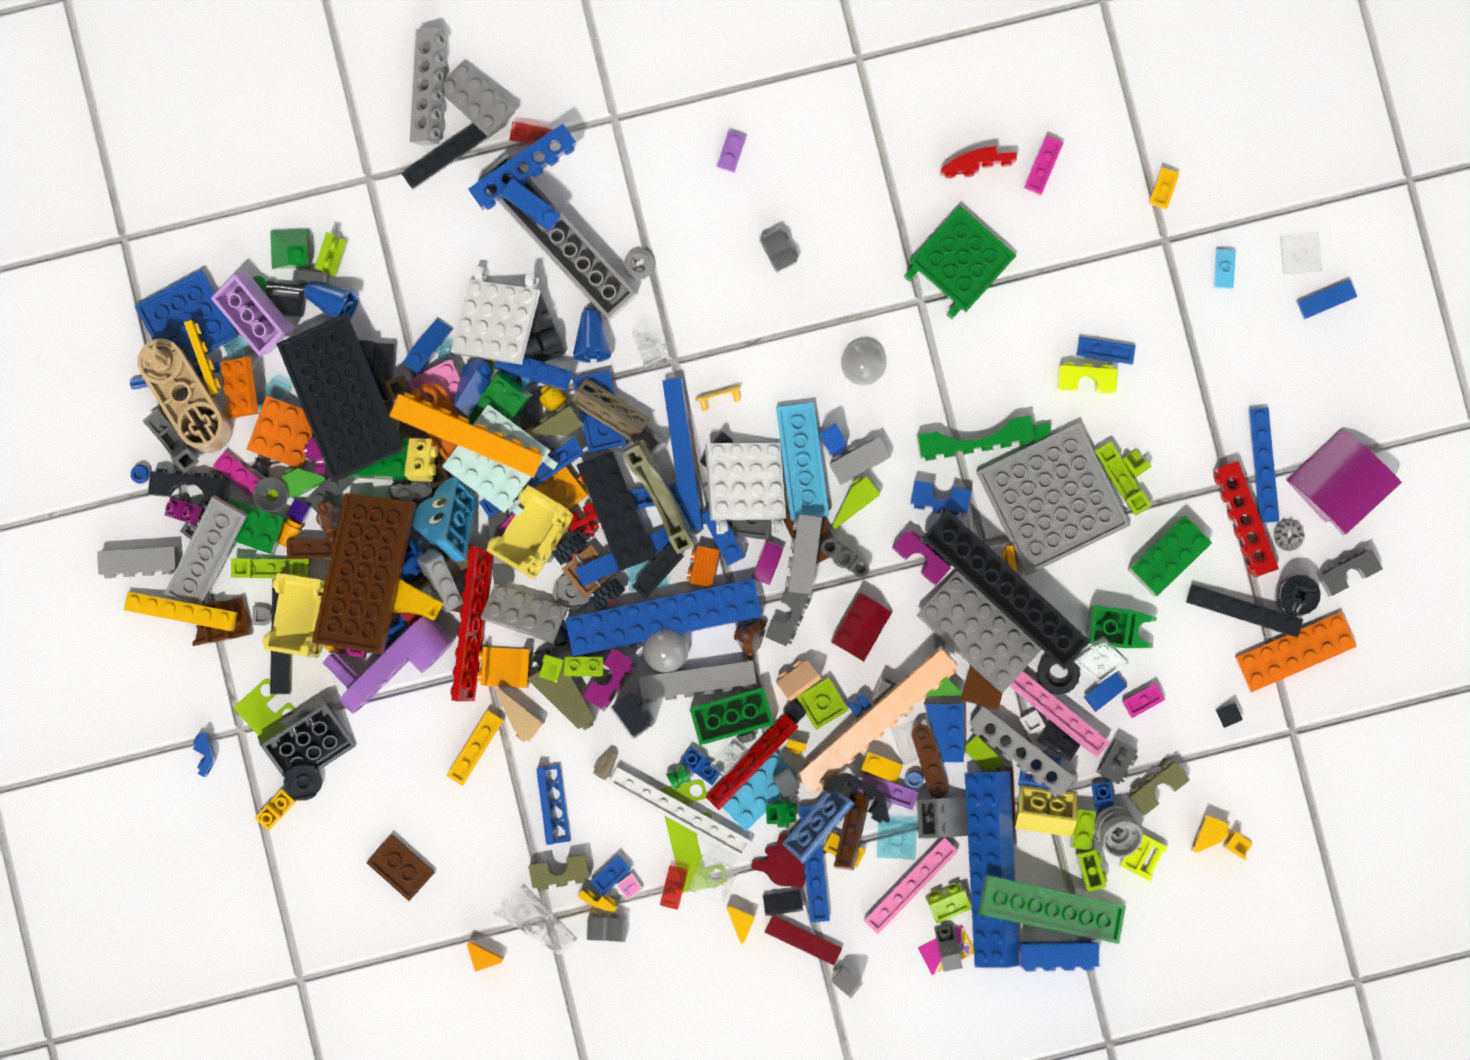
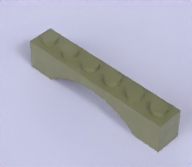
M564 405L555 411L557 414L552 418L548 415L539 421L541 425L536 428L531 426L524 431L534 439L552 435L568 436L583 425L572 408Z
M644 440L627 447L622 454L631 471L642 482L652 498L676 553L679 554L694 547L698 539Z

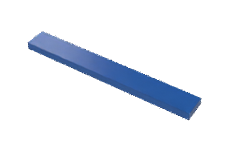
M682 378L662 380L680 508L693 531L703 530Z

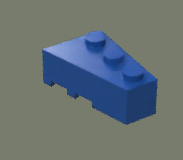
M923 704L942 761L964 762V704Z

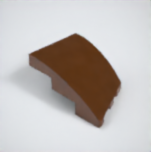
M246 597L201 605L237 612L234 632L197 625L196 638L193 640L192 645L201 646L253 635Z

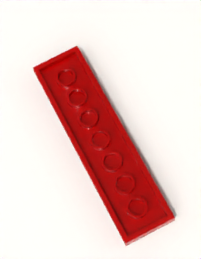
M470 547L467 554L468 566L465 572V589L462 593L463 607L460 611L461 623L457 633L459 639L458 647L455 650L456 663L453 668V685L450 689L451 701H475L480 665L479 651L482 649L485 620L481 619V615L488 600L493 555L486 551L487 548Z

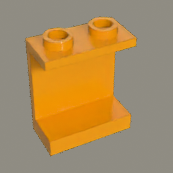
M483 647V651H479V662H482V670H478V681H481V685L528 688L530 649Z

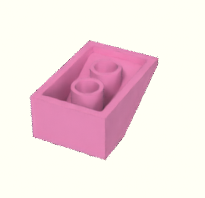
M450 359L408 380L412 392L418 388L427 402L430 399L423 391L421 385L425 383L439 384L454 402L460 375L453 360Z

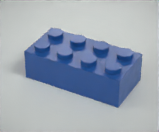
M1095 940L1019 942L1020 967L1025 972H1035L1036 968H1042L1044 971H1056V968H1061L1064 971H1075V967H1081L1084 971H1094L1095 967H1100L1099 943Z

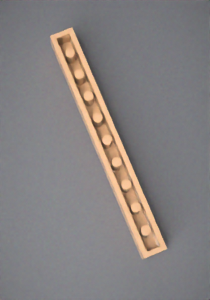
M940 646L797 771V777L811 792L816 789L817 791L821 790L824 787L819 783L821 779L838 775L843 765L848 766L855 759L854 756L858 752L863 753L867 750L869 743L873 739L875 741L884 734L883 731L887 727L892 728L898 722L897 718L902 714L904 716L913 709V704L922 702L927 697L926 693L931 689H937L942 684L941 680L947 676L949 678L956 672L957 662Z

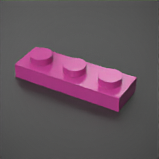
M1046 135L1024 189L1040 196L1042 195L1064 142Z
M224 451L213 466L253 499L254 487L260 479L228 452Z

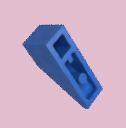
M512 178L500 192L503 197L543 229L550 231L561 216L547 203Z
M436 319L413 346L402 364L417 375L423 373L453 329L439 319Z
M480 357L463 366L453 403V408L465 418L470 416L487 387L493 369Z

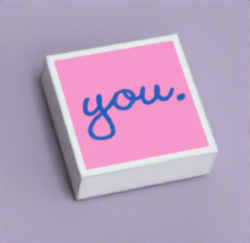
M632 873L616 884L627 901L643 890Z

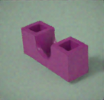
M907 530L892 549L905 561L912 554L919 553L923 555L926 559V567L920 574L936 586L951 569L948 566L949 563L942 556L939 558L934 553L935 550L928 543L924 545L920 541L921 537L912 530L910 532Z
M613 648L603 663L612 672L611 681L606 685H599L592 681L582 697L602 710L604 707L608 708L614 699L611 697L613 692H618L624 683L621 681L625 674L629 675L634 668V665H632L633 660Z

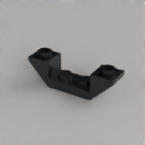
M847 772L819 781L824 786L822 789L831 795L834 792L840 794L845 784L855 791L857 789L862 790L863 796L873 800L867 811L872 814L871 818L880 824L882 821L889 823L890 817L883 792Z

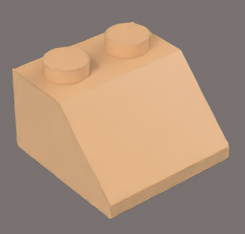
M801 659L793 665V671L789 674L785 671L777 677L779 681L776 684L789 701L821 679L808 660L803 662Z

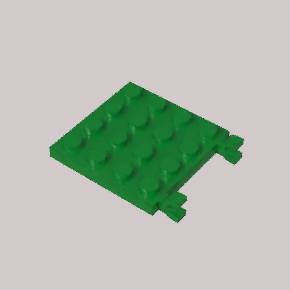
M959 206L909 261L912 267L905 274L904 278L910 282L920 272L955 303L947 314L953 320L960 310L966 313L1017 255L965 209Z

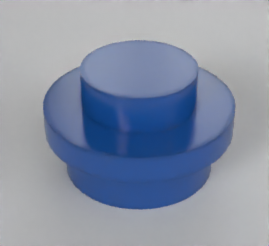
M139 464L132 468L130 476L135 483L143 484L148 481L150 471L146 466Z

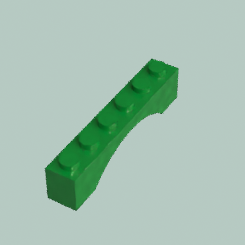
M1030 415L1012 418L1000 431L979 440H956L946 437L937 431L918 434L916 437L920 459L925 458V461L936 460V456L944 455V458L954 457L955 453L963 452V455L972 454L975 449H982V452L993 450V446L1000 445L1001 448L1012 447V443L1019 442V445L1030 444V440H1033L1035 435Z

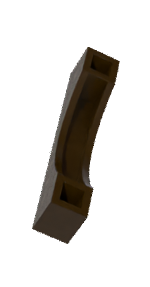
M405 375L385 382L394 404L399 394L404 395V393H408L411 395L413 393ZM405 423L411 438L430 439L426 431ZM439 450L434 463L436 465V474L433 476L432 482H429L432 488L440 486L444 481L451 478L448 471L442 467L444 462Z

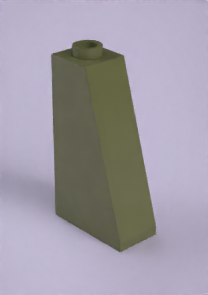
M564 664L558 683L541 678L539 676L541 671L528 678L529 682L577 729L583 728V730H586L594 725L593 721L596 719L582 697L572 676L564 675Z

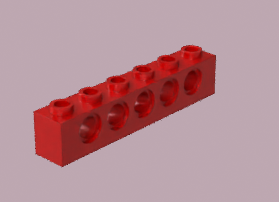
M1239 461L1215 469L1213 478L1216 485H1219L1221 488L1220 497L1222 502L1227 504V516L1230 521L1233 520L1235 525L1233 531L1235 537L1241 541L1242 546H1240L1243 557H1247L1249 563L1247 564V569L1250 575L1253 574L1255 578L1278 570V564ZM1228 479L1234 480V489L1227 487ZM1235 497H1239L1242 500L1241 507L1234 505L1233 500ZM1242 515H1246L1249 518L1247 525H1243L1240 522ZM1249 533L1255 535L1256 540L1254 543L1248 542L1247 535ZM1255 551L1262 553L1261 561L1254 559Z

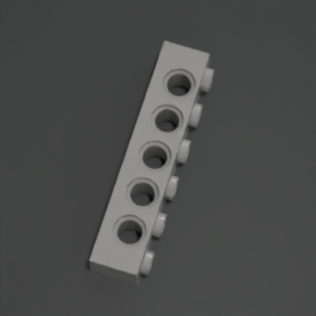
M435 27L416 29L409 142L418 145H434L440 142L446 31Z
M984 706L970 722L969 725L972 727L970 731L978 737L982 734L987 738L986 743L993 749L996 747L1000 748L1003 751L1001 753L1002 756L1009 761L1014 759L1018 763L1016 766L1024 773L1027 770L1032 773V779L1040 785L1042 783L1046 784L1049 787L1047 791L1055 797L1058 794L1062 796L1076 779ZM990 723L996 727L995 733L991 735L985 731V727ZM1008 735L1011 738V744L1004 747L1000 740L1003 736ZM1020 747L1025 748L1027 752L1026 756L1022 759L1016 756V750ZM1035 759H1039L1042 762L1041 769L1037 771L1031 767V763ZM1050 771H1054L1057 774V780L1053 783L1049 782L1046 778L1047 773Z

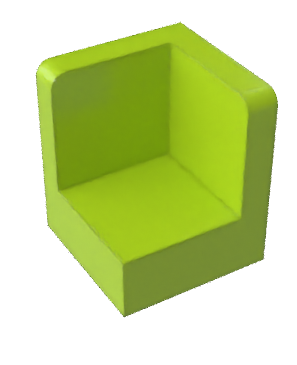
M1134 450L1121 459L1133 479L1152 467L1148 460L1145 462L1138 450Z
M545 655L539 676L558 683L564 660Z

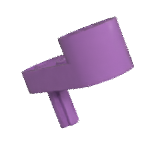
M422 616L361 676L335 651L325 659L323 664L348 689L339 701L352 714H355L408 662L420 673H423L450 648L454 640L434 620Z

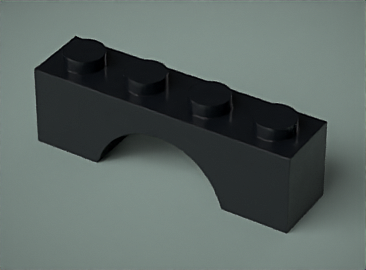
M156 468V472L150 471L149 495L171 497L178 487L193 484L202 491L206 501H210L215 495L228 503L230 480L225 479V475L214 474L212 478L206 477L205 473L195 472L194 476L187 475V472L184 474L179 470H175V474L168 473L167 469Z

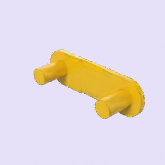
M734 386L696 397L695 401H700L702 411L709 409L706 399L732 392L734 402L741 400L738 391L741 389V386Z

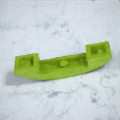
M1111 441L1094 451L1116 490L1135 516L1152 506L1126 468L1120 454Z
M231 558V578H275L277 573L309 578V559Z

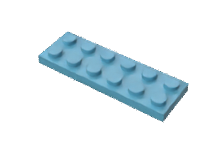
M814 402L776 407L791 521H794V518L798 519L799 514L827 517L829 516Z

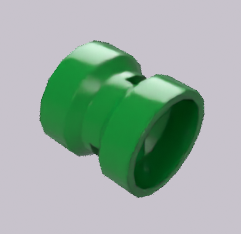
M683 764L678 766L677 770L666 773L674 790L678 789L681 784H687L691 781Z

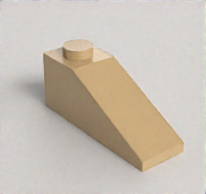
M497 688L496 693L513 730L517 732L515 736L522 742H525V740L530 742L544 723L502 689Z

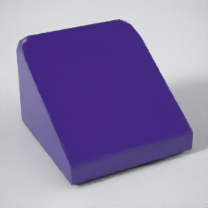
M295 498L286 515L304 524L312 507Z

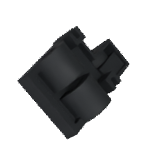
M541 292L524 355L530 359L546 362L565 354L552 319L545 318V316L550 314Z

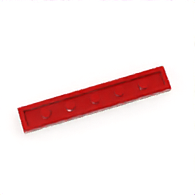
M784 714L706 795V798L720 810L799 726Z

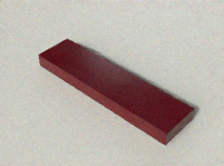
M772 915L764 932L834 966L843 949Z

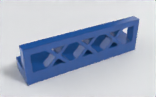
M560 765L536 768L546 845L570 842ZM557 769L558 778L554 783H551L546 779V771ZM553 787L560 792V797L556 803L549 798L548 794ZM555 806L563 814L558 822L551 817V812ZM558 825L565 830L566 838L554 839L553 831Z

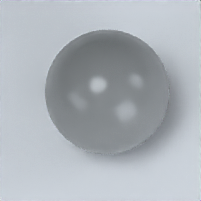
M858 340L851 343L844 350L841 357V368L845 377L852 383L870 385L877 382L883 376L886 369V356L882 348L876 343L869 340Z
M662 629L661 632L652 633L647 641H644L642 648L646 663L655 671L662 673L678 670L685 663L689 652L688 643L684 635L671 629Z

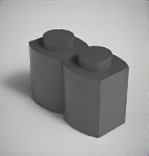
M780 227L759 238L776 273L797 263L796 258L799 257L794 247L791 248L788 244L790 238L785 230L782 231Z
M407 481L406 483H397L391 486L388 492L393 500L411 502L414 498L420 499L432 493V489L427 481Z
M592 912V916H588L587 940L625 942L627 918H623V914L611 913V917H603L604 913Z

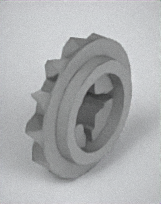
M636 249L629 252L625 257L624 269L630 277L636 280L645 279L651 275L654 269V259L646 250ZM645 258L643 262L644 269H635L636 264L633 259L640 262Z
M1292 520L1281 522L1274 530L1275 543L1285 551L1296 550L1302 545L1305 538L1304 529L1299 523ZM1291 528V533L1297 537L1291 538L1288 541V537L1282 534L1288 533Z

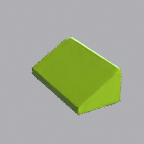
M977 735L964 746V751L986 772H995L996 768H999L1004 763Z

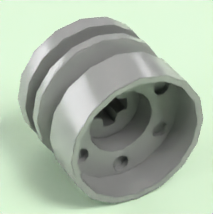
M1111 806L1097 815L1094 831L1104 849L1110 855L1126 857L1133 854L1139 848L1143 835L1138 824L1126 808Z

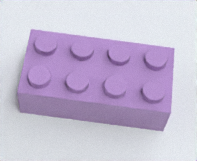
M246 270L235 273L211 297L213 302L259 357L271 353L277 347L276 343L283 341L294 329Z

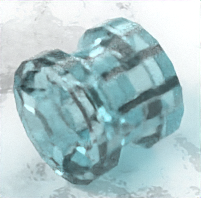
M237 337L233 338L232 342L223 344L231 360L236 359L238 355L246 354Z

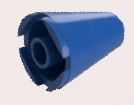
M314 281L308 283L304 288L305 298L330 319L347 313L351 319L357 309L359 301L356 300V295L359 296V293L354 289Z
M586 308L580 316L573 350V357L579 362L590 363V359H597V362H603L611 358V350L601 314L595 308Z

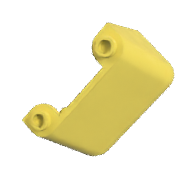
M527 485L519 494V502L521 508L524 509L520 516H514L502 537H493L489 541L486 551L530 579H535L571 524L573 514L561 504Z
M277 573L273 580V588L279 593L273 630L263 637L265 650L312 658L320 656L322 645L312 643L325 581Z

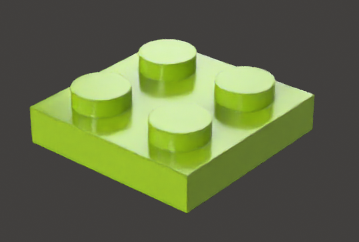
M829 677L796 697L815 730L849 711Z

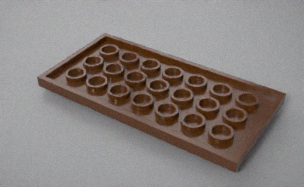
M345 493L312 643L383 655L416 504L414 502Z

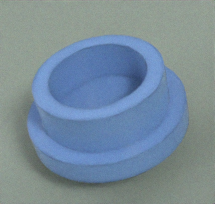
M916 770L909 771L904 777L905 785L913 790L920 788L924 781L922 774Z

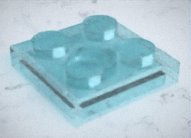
M890 819L889 823L884 821L881 824L878 823L876 858L915 860L917 821Z

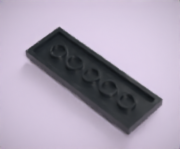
M613 451L577 464V469L619 572L654 559L656 556Z

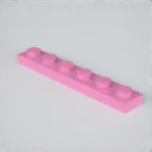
M1024 671L1010 684V688L1096 758L1099 757L1110 743Z
M944 837L864 919V922L879 934L958 850Z

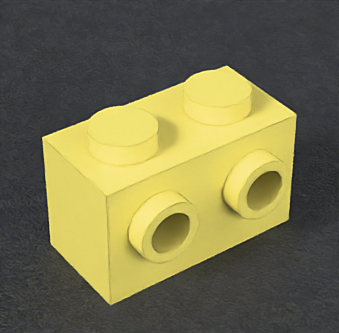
M409 438L405 476L410 481L432 482L433 476L436 474L435 457L438 456V446L432 439Z

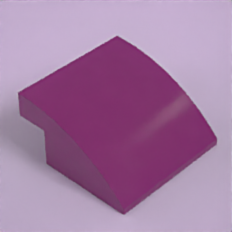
M1343 429L1286 480L1325 523L1330 521L1342 535L1350 532L1402 483L1378 457Z

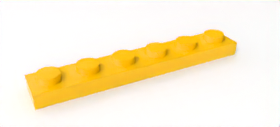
M128 591L124 606L125 611L233 632L237 612Z

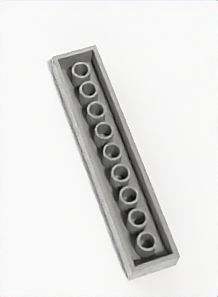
M506 153L478 180L480 181L511 159ZM507 175L503 178V182L507 184L513 177ZM530 178L523 187L561 215L550 231L543 229L507 199L500 198L497 200L608 322L636 297L634 290ZM491 186L487 191L493 195L497 192V187Z

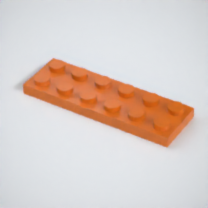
M1338 612L1301 628L1298 638L1285 635L1235 657L1250 693L1356 648L1357 645L1342 612Z

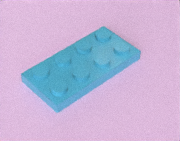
M774 752L722 808L747 831L766 812V805L774 804L782 796L772 777L789 768L797 781L799 779L797 773Z

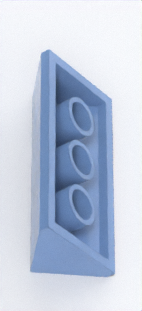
M825 792L782 844L801 862L806 863L855 804L842 793L834 792L831 795Z

